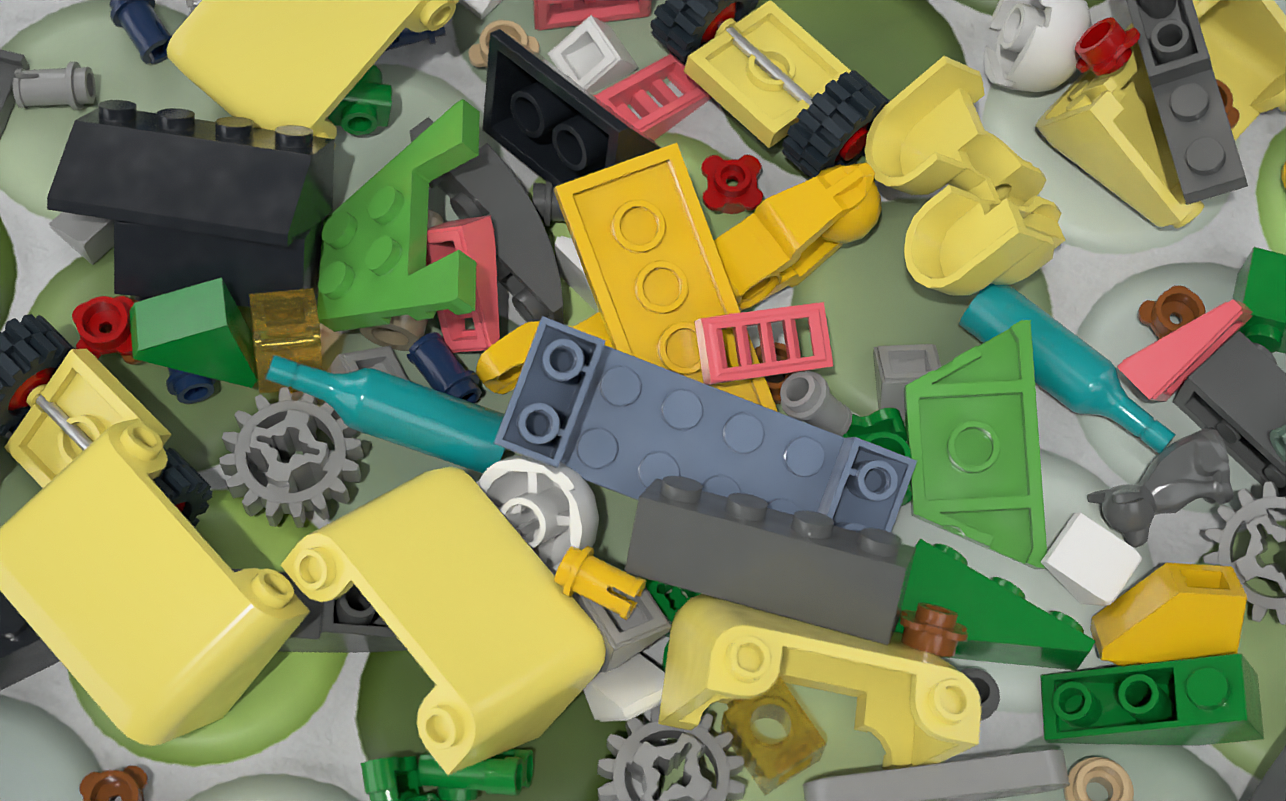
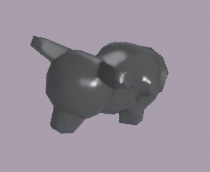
M1212 427L1204 428L1165 448L1150 464L1138 484L1118 485L1111 489L1095 491L1087 495V500L1090 503L1102 504L1104 518L1112 529L1124 534L1127 544L1135 548L1143 546L1148 541L1149 528L1155 515L1177 513L1188 503L1199 498H1203L1210 504L1217 502L1219 505L1228 503L1233 499V489L1230 484L1229 458L1225 442L1217 430Z

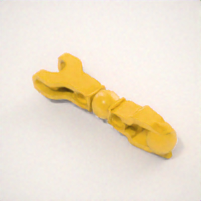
M867 162L847 166L836 165L824 169L816 177L768 197L757 206L753 214L714 240L740 312L755 306L788 285L794 287L800 284L838 251L843 243L846 244L864 238L876 225L882 211L881 195L874 182L875 172ZM599 312L575 326H569L606 340L604 345L613 348ZM540 321L527 322L519 326L481 354L476 366V374L487 389L498 394H506L514 390Z

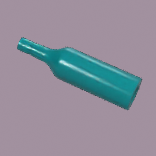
M991 283L982 289L970 303L961 317L959 325L982 343L1008 330L1010 326L1021 320H1031L1035 383L1071 411L1078 414L1101 415L1110 418L1136 437H1140L1144 443L1159 454L1175 437L1176 434L1158 420H1154V417L1127 396L1121 386L1116 367L1110 360L1010 285H995Z
M273 355L267 370L266 380L286 387L290 386L295 390L324 400L336 411L343 423L353 430L482 474L488 470L487 468L500 461L505 448L493 444L504 417L503 413L372 368H363L345 374H333L303 364L299 365L295 361Z

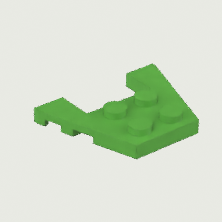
M464 99L448 109L323 220L316 321L330 330L336 332L390 324L391 317L409 315L415 320L432 319L436 311L445 309L450 310L456 315L468 314L475 310L476 261L462 251L457 250L426 266L429 183L479 155L480 112Z

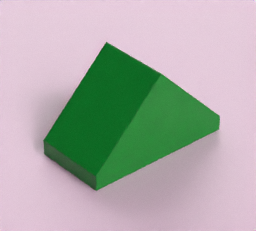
M222 277L138 301L131 307L129 313L133 359L253 388L258 381L252 333Z

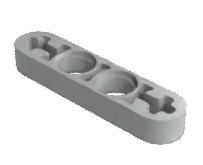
M1044 750L829 777L803 784L805 801H983L1044 793L1068 787L1070 784L1063 750Z

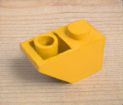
M1166 562L1117 598L1111 605L1106 606L1094 615L1091 620L1090 630L1093 639L1096 641L1095 644L1100 659L1111 661L1119 666L1237 654L1247 595L1232 566Z

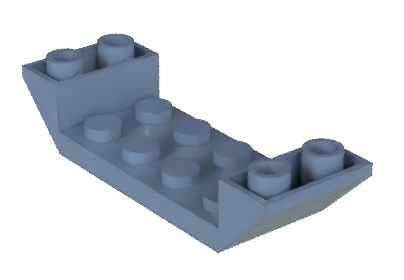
M544 316L541 317L493 444L558 468L559 463L562 462L579 473L584 480L635 500H639V496L656 478L663 480L666 476H682L699 482L703 486L702 490L725 497L732 493L754 495L764 499L768 503V508L792 515L796 511L801 510L818 512L832 518L834 526L860 532L865 528L892 531L916 466V460L857 437L844 438L605 346L606 340Z

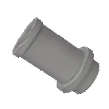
M76 61L69 62L66 68L16 69L14 72L16 78H13V93L19 108L69 104L73 110H81L84 104L93 103L95 100L96 87L93 71L90 67H81Z
M812 371L796 372L790 375L782 384L780 390L781 405L783 411L789 417L805 421L810 425L841 437L848 431L852 423L851 410L830 393L827 381L820 374Z

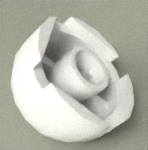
M999 0L989 28L999 31L997 49L995 52L985 46L983 57L985 74L990 82L1014 90L1042 92L1052 90L1070 78L1077 70L1076 64L1081 58L1075 51L1076 43L1084 32L1092 26L1087 2L1085 0Z
M522 455L512 456L500 460L487 468L488 470L476 482L554 576L564 555L571 546L583 550L587 545L590 547L594 545L599 523L595 495L587 481L564 463L560 462L558 468Z

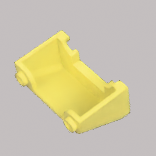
M202 0L170 39L167 47V57L188 79L232 117L250 119L254 122V128L275 130L280 126L297 125L312 129L313 136L335 139L337 128L327 117L405 28L418 33L440 29L452 18L459 0Z
M1192 0L1215 78L1222 81L1230 89L1233 95L1232 106L1237 108L1240 114L1238 123L1231 129L1234 140H1236L1260 113L1277 107L1282 112L1286 111V15L1274 0ZM1131 23L1125 29V31L1134 28L1133 23ZM1137 41L1135 45L1130 47L1132 49L1131 57L1117 71L1101 76H1096L1092 70L1084 72L1039 118L1036 127L1051 146L1156 226L1165 227L1173 225L1174 228H1180L1196 218L1203 210L1204 204L1202 201L1186 205Z
M136 418L117 422L106 429L0 527V591L116 727L130 739L140 744L154 746L161 745L222 719L309 614L310 610L295 595L288 579L275 570L247 568L235 573L154 483L153 479L158 477L166 467L168 461L166 451L163 448V442L159 435Z
M450 466L426 471L308 534L297 543L281 563V567L307 597L319 602L340 598L355 584L436 684L423 700L418 710L417 726L419 736L425 747L447 775L539 738L598 674L604 664L606 648L597 625L572 596L568 597L563 594L564 587L554 582V574L473 478L462 469Z
M700 594L691 598L676 612L671 625L658 724L691 731L699 725L702 714L709 705L716 702L728 704L734 699L754 698L766 692L775 681L857 697L854 730L869 731L881 742L886 753L883 756L882 769L891 770L938 764L979 745L981 702L974 683L966 675L940 656L903 644L901 642L902 633L894 632L889 644L885 645Z

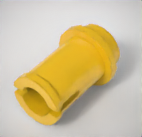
M588 545L583 550L571 546L564 555L554 577V582L564 587L563 594L571 597L574 593H577L627 620L634 611L637 602L615 592L613 587L633 598L636 596L641 597L646 580L640 577L636 578L594 557V548Z

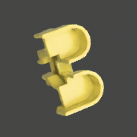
M943 56L887 103L874 118L867 134L865 157L866 162L875 172L874 179L910 195H929L949 184L927 201L914 215L906 232L904 256L906 267L916 282L927 288L952 296L972 295L991 283L995 285H1011L1029 277L1052 260L1054 249L1066 240L1058 224L1061 216L1060 209L1054 202L1037 196L1042 191L1046 182L1045 175L1039 168L1033 166L1032 163L1020 158L998 137L984 130L974 106L985 95L980 72Z

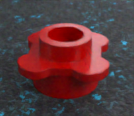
M1112 17L1098 21L1087 29L1076 43L1075 51L1081 57L1076 64V68L1081 73L1092 70L1096 76L1117 71L1131 57L1132 49L1130 47L1137 43L1140 38V32L1136 28L1125 31Z
M711 155L703 161L701 172L707 178V189L703 193L702 200L707 208L725 214H738L745 210H754L762 202L763 193L757 188V176L761 172V163L756 157L743 155L740 159L723 160L718 155ZM735 179L738 184L736 186H729L726 181Z
M100 296L78 305L72 313V320L80 334V340L76 344V349H88L97 359L101 355L116 352L124 356L133 354L129 311L134 302L124 296L116 298ZM106 324L112 326L109 333L100 332L102 326Z

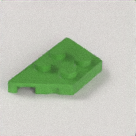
M1021 320L1001 334L960 354L935 371L932 370L905 385L904 404L907 444L911 449V459L917 461L910 479L913 494L911 499V515L1030 568L1046 569L1041 563V560L1047 553L1031 320Z

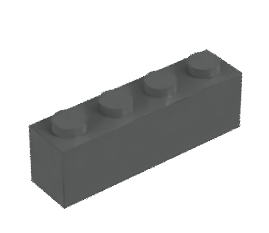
M1238 331L1188 376L1173 403L1201 429L1212 427L1217 430L1225 442L1227 453L1263 487L1265 482H1274L1278 489L1279 497H1286V461L1281 460L1275 452L1269 435L1271 430L1286 424V373L1277 366L1274 356L1268 349L1258 343L1251 342Z
M666 476L663 480L656 478L639 496L624 572L885 645L889 644L899 622L916 547L901 544L900 537L894 533L876 528H865L860 532L837 527L834 526L832 518L814 511L801 510L796 511L794 515L768 508V503L764 499L750 494L732 493L725 497L702 490V484L682 476Z

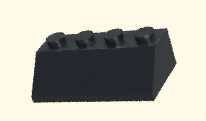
M102 101L98 104L97 109L74 121L47 196V210L288 247L333 209L335 139L313 136V130L304 126L286 125L277 127L275 130L254 128V122L243 117H223L213 122L195 119V113L187 109L168 108L159 110L157 113L137 111V105L130 101Z

